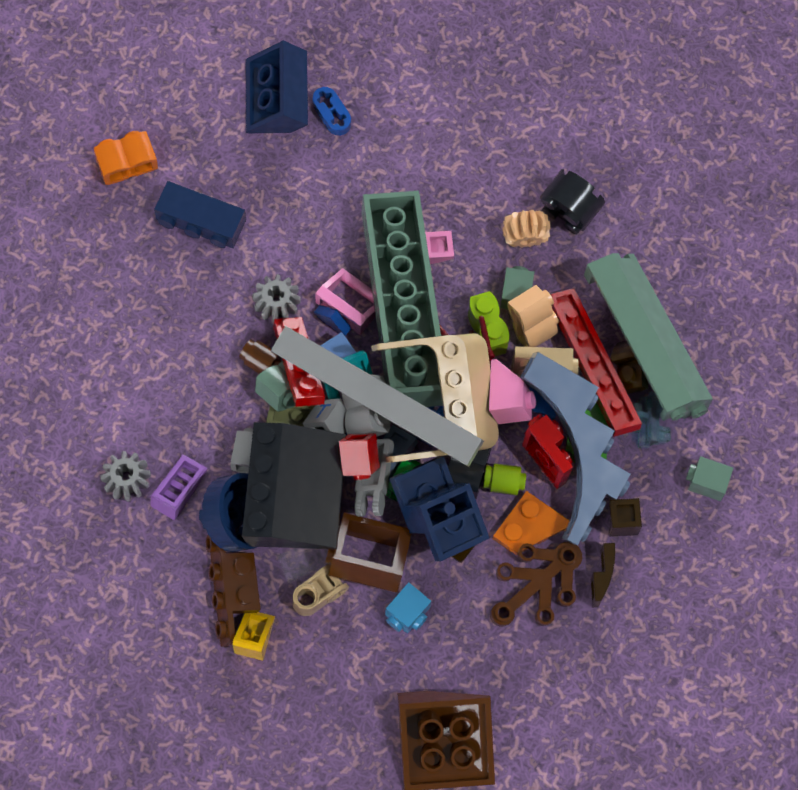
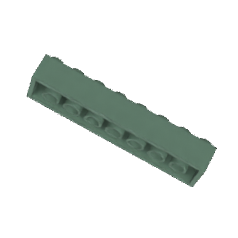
M419 191L363 194L361 213L379 344L441 336ZM423 345L381 351L384 380L387 385L425 407L443 406L437 358L432 348Z

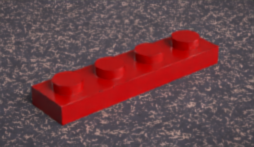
M302 317L274 319L273 328L276 339H278L285 326L308 338ZM282 358L295 407L324 405L325 394L321 380Z

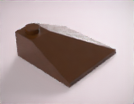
M438 691L397 693L404 790L495 785L490 695Z

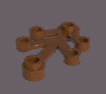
M570 542L559 544L555 550L535 548L532 544L528 543L523 544L519 548L517 555L522 562L528 563L533 559L551 561L552 563L545 569L513 567L512 564L507 562L498 566L496 576L499 580L506 582L510 579L529 580L530 582L507 603L499 602L492 607L490 619L496 626L504 627L509 625L515 617V611L538 590L539 608L535 614V620L541 626H547L554 620V612L551 609L552 578L560 571L561 591L557 594V602L563 607H568L575 602L576 594L572 590L573 570L581 564L582 552L577 545ZM522 549H530L532 556L530 558L524 557ZM566 551L572 553L573 560L566 561L563 553ZM502 567H507L510 570L509 577L501 575L500 569ZM562 593H569L571 601L564 602L561 598ZM501 608L508 611V617L505 619L498 615V610ZM543 611L547 612L550 616L547 622L540 619V613Z

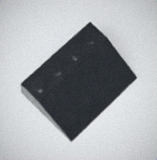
M254 422L242 537L249 547L337 550L343 488L339 441L346 434L285 423Z

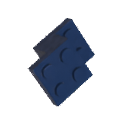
M438 456L389 478L409 533L426 535L435 561L441 562L490 539L470 483H453L444 456Z

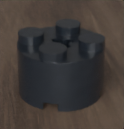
M564 169L559 171L540 196L541 202L544 204L542 211L552 219L558 216L566 222L564 224L566 229L575 235L587 228L604 206L605 200L601 194L597 198L592 193L595 188L588 181L572 171L565 175Z

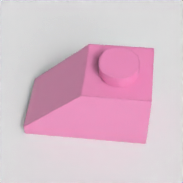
M497 359L491 360L489 411L498 424L532 420V409L536 407L534 392L530 391L525 382Z

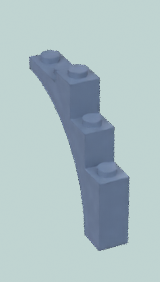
M536 352L532 354L520 378L537 391L553 408L565 427L573 448L577 471L576 498L571 519L562 539L578 545L580 541L584 542L590 534L592 527L589 524L594 515L598 517L606 504V501L603 500L604 497L617 500L618 496L622 497L626 493L630 485L628 481L630 473L601 457L602 453L606 454L612 447L614 442L612 435L615 430L585 414L586 410L591 411L599 397L596 395L599 387L543 354Z

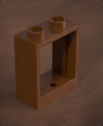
M344 512L341 524L339 523L337 550L328 549L325 563L331 564L328 576L397 593L412 533H409L408 528L361 516L358 517ZM348 535L395 547L391 566L342 555L345 536Z

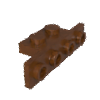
M207 535L206 550L211 555L209 577L214 582L215 591L212 596V605L217 610L218 617L215 632L217 638L220 639L221 647H228L233 643L235 637L233 614L257 613L261 610L254 553H226L224 549H220L211 540L210 536Z

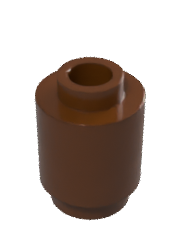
M250 339L244 345L239 355V359L244 361V365L258 374L282 362L280 356L271 352V347L259 340L255 342Z

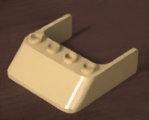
M472 333L380 343L371 346L372 352L423 345L432 348L437 358L444 418L481 438L484 442L479 450L492 448L496 444L499 435L498 424L489 411L491 370L488 347L482 336ZM438 449L387 456L386 463L448 454Z

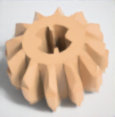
M522 210V212H513L512 215L506 216L505 221H503L505 242L512 247L519 246L523 248L540 245L548 241L550 237V221H548V215L542 211Z

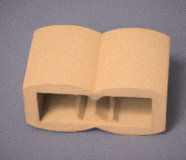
M537 285L507 303L513 320L515 334L525 347H537L558 334L557 324L559 320L551 306L554 304L553 298L547 290L542 291Z

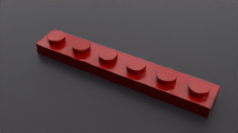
M572 288L550 294L554 301V304L551 305L552 310L559 320L558 325L569 347L573 348V356L575 359H578V366L585 380L599 387L596 395L599 396L597 404L608 427L615 430L613 437L640 430L642 422L575 289Z

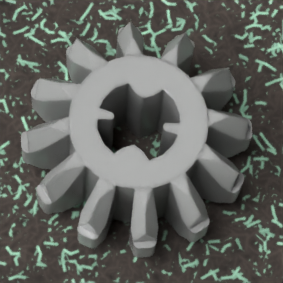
M277 274L275 280L271 281L266 276L264 278L265 284L257 283V292L252 294V299L256 302L254 305L255 311L262 312L261 315L264 320L272 315L274 322V319H278V316L289 318L288 313H297L296 305L301 303V297L297 295L299 292L298 286H291V279L289 277L281 281L280 275ZM275 295L280 296L279 301H273Z
M126 451L121 452V459L111 455L112 464H103V470L106 473L101 475V481L106 483L104 486L107 493L113 491V497L116 500L124 493L125 500L128 502L131 499L130 493L134 492L138 498L142 496L139 487L148 489L149 483L146 479L151 477L150 470L146 469L148 466L146 460L138 461L139 456L137 453H133L128 458ZM123 472H129V479L122 480Z

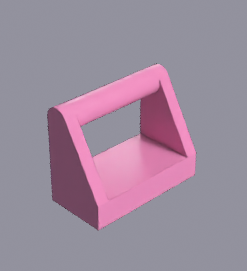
M342 268L315 293L316 304L337 310L350 325V328L361 335L376 317L374 305L362 314L332 291L343 281L374 304L372 289Z

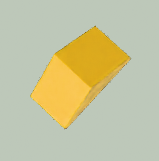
M260 612L245 613L233 639L234 654L263 661L275 616Z

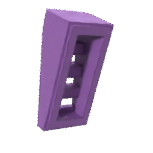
M182 455L151 495V507L175 520L206 474L207 468ZM184 467L195 475L192 478L183 473L181 469ZM178 477L188 483L187 486L177 482L175 478ZM171 487L181 494L178 496L168 489Z

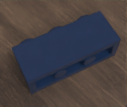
M167 181L154 208L156 220H158L160 225L168 229H173L174 227L182 229L185 234L192 238L198 239L201 236L209 239L213 245L219 248L227 246L234 249L246 222L245 209Z

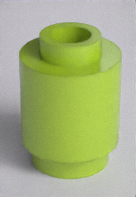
M494 463L493 466L486 465L483 488L490 489V492L517 496L519 490L525 489L526 473H521L520 466Z

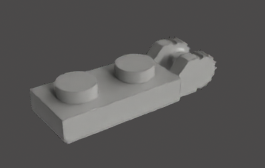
M377 439L380 468L370 478L356 481L355 514L358 517L365 516L367 512V496H373L372 510L375 516H382L384 512V495L387 494L391 462L386 463V457L392 456L394 443L391 439Z

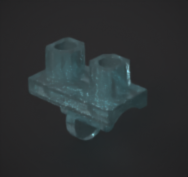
M651 391L649 396L639 398V403L633 404L642 422L640 430L633 431L638 433V448L647 449L652 445H664L671 439L669 427L659 426V418H661L660 415L663 407L654 391Z

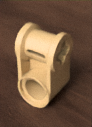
M331 564L318 570L311 578L294 590L293 608L296 613L301 616H310L328 603L335 601L349 589L347 583L343 584L339 578L328 576ZM302 595H310L314 602L311 605L304 606L299 603L298 598Z

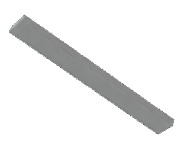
M287 326L284 327L271 349V352L468 467L484 442L481 438Z

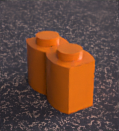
M131 131L120 140L106 139L93 148L105 185L115 184L130 177L139 176L158 169L157 158L146 131Z

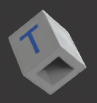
M341 398L325 400L324 405H315L303 422L304 427L345 434V414L347 410Z

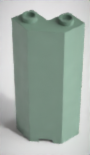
M612 253L587 264L584 277L588 284L595 282L663 407L660 415L662 420L665 421L671 418L672 421L689 416L695 419L707 413V408L713 398L635 255L627 254L624 258H621L619 253Z

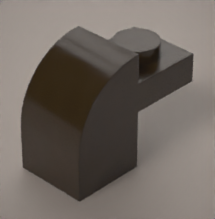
M627 340L617 343L612 350L611 362L617 364L618 376L627 394L647 390L648 380Z

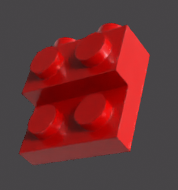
M539 414L527 424L529 427L524 433L525 437L522 446L554 487L559 489L566 484L573 468L572 459L564 449L560 450L564 440V432L560 424L555 420L551 421L547 414L544 417L542 414Z

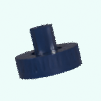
M248 473L221 476L213 480L207 487L203 497L202 509L199 512V520L203 525V529L207 530L211 540L220 549L222 548L227 552L257 548L249 547L242 537ZM241 523V526L238 528L237 531H235V528L238 527Z

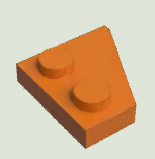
M526 491L492 539L517 555L519 548L523 544H540L548 540L549 537L563 530L565 531L569 520Z

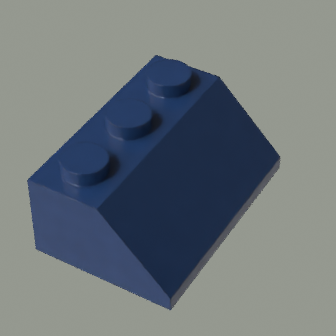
M283 40L247 58L246 133H292L307 126V51Z

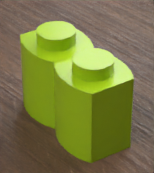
M488 291L470 297L468 319L474 331L482 336L479 316H484L491 349L494 355L498 356L507 352L509 330L503 319L499 317L500 309L497 299Z

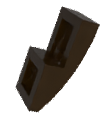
M603 543L601 547L602 572H593L591 577L592 608L599 607L609 587L615 564V543Z

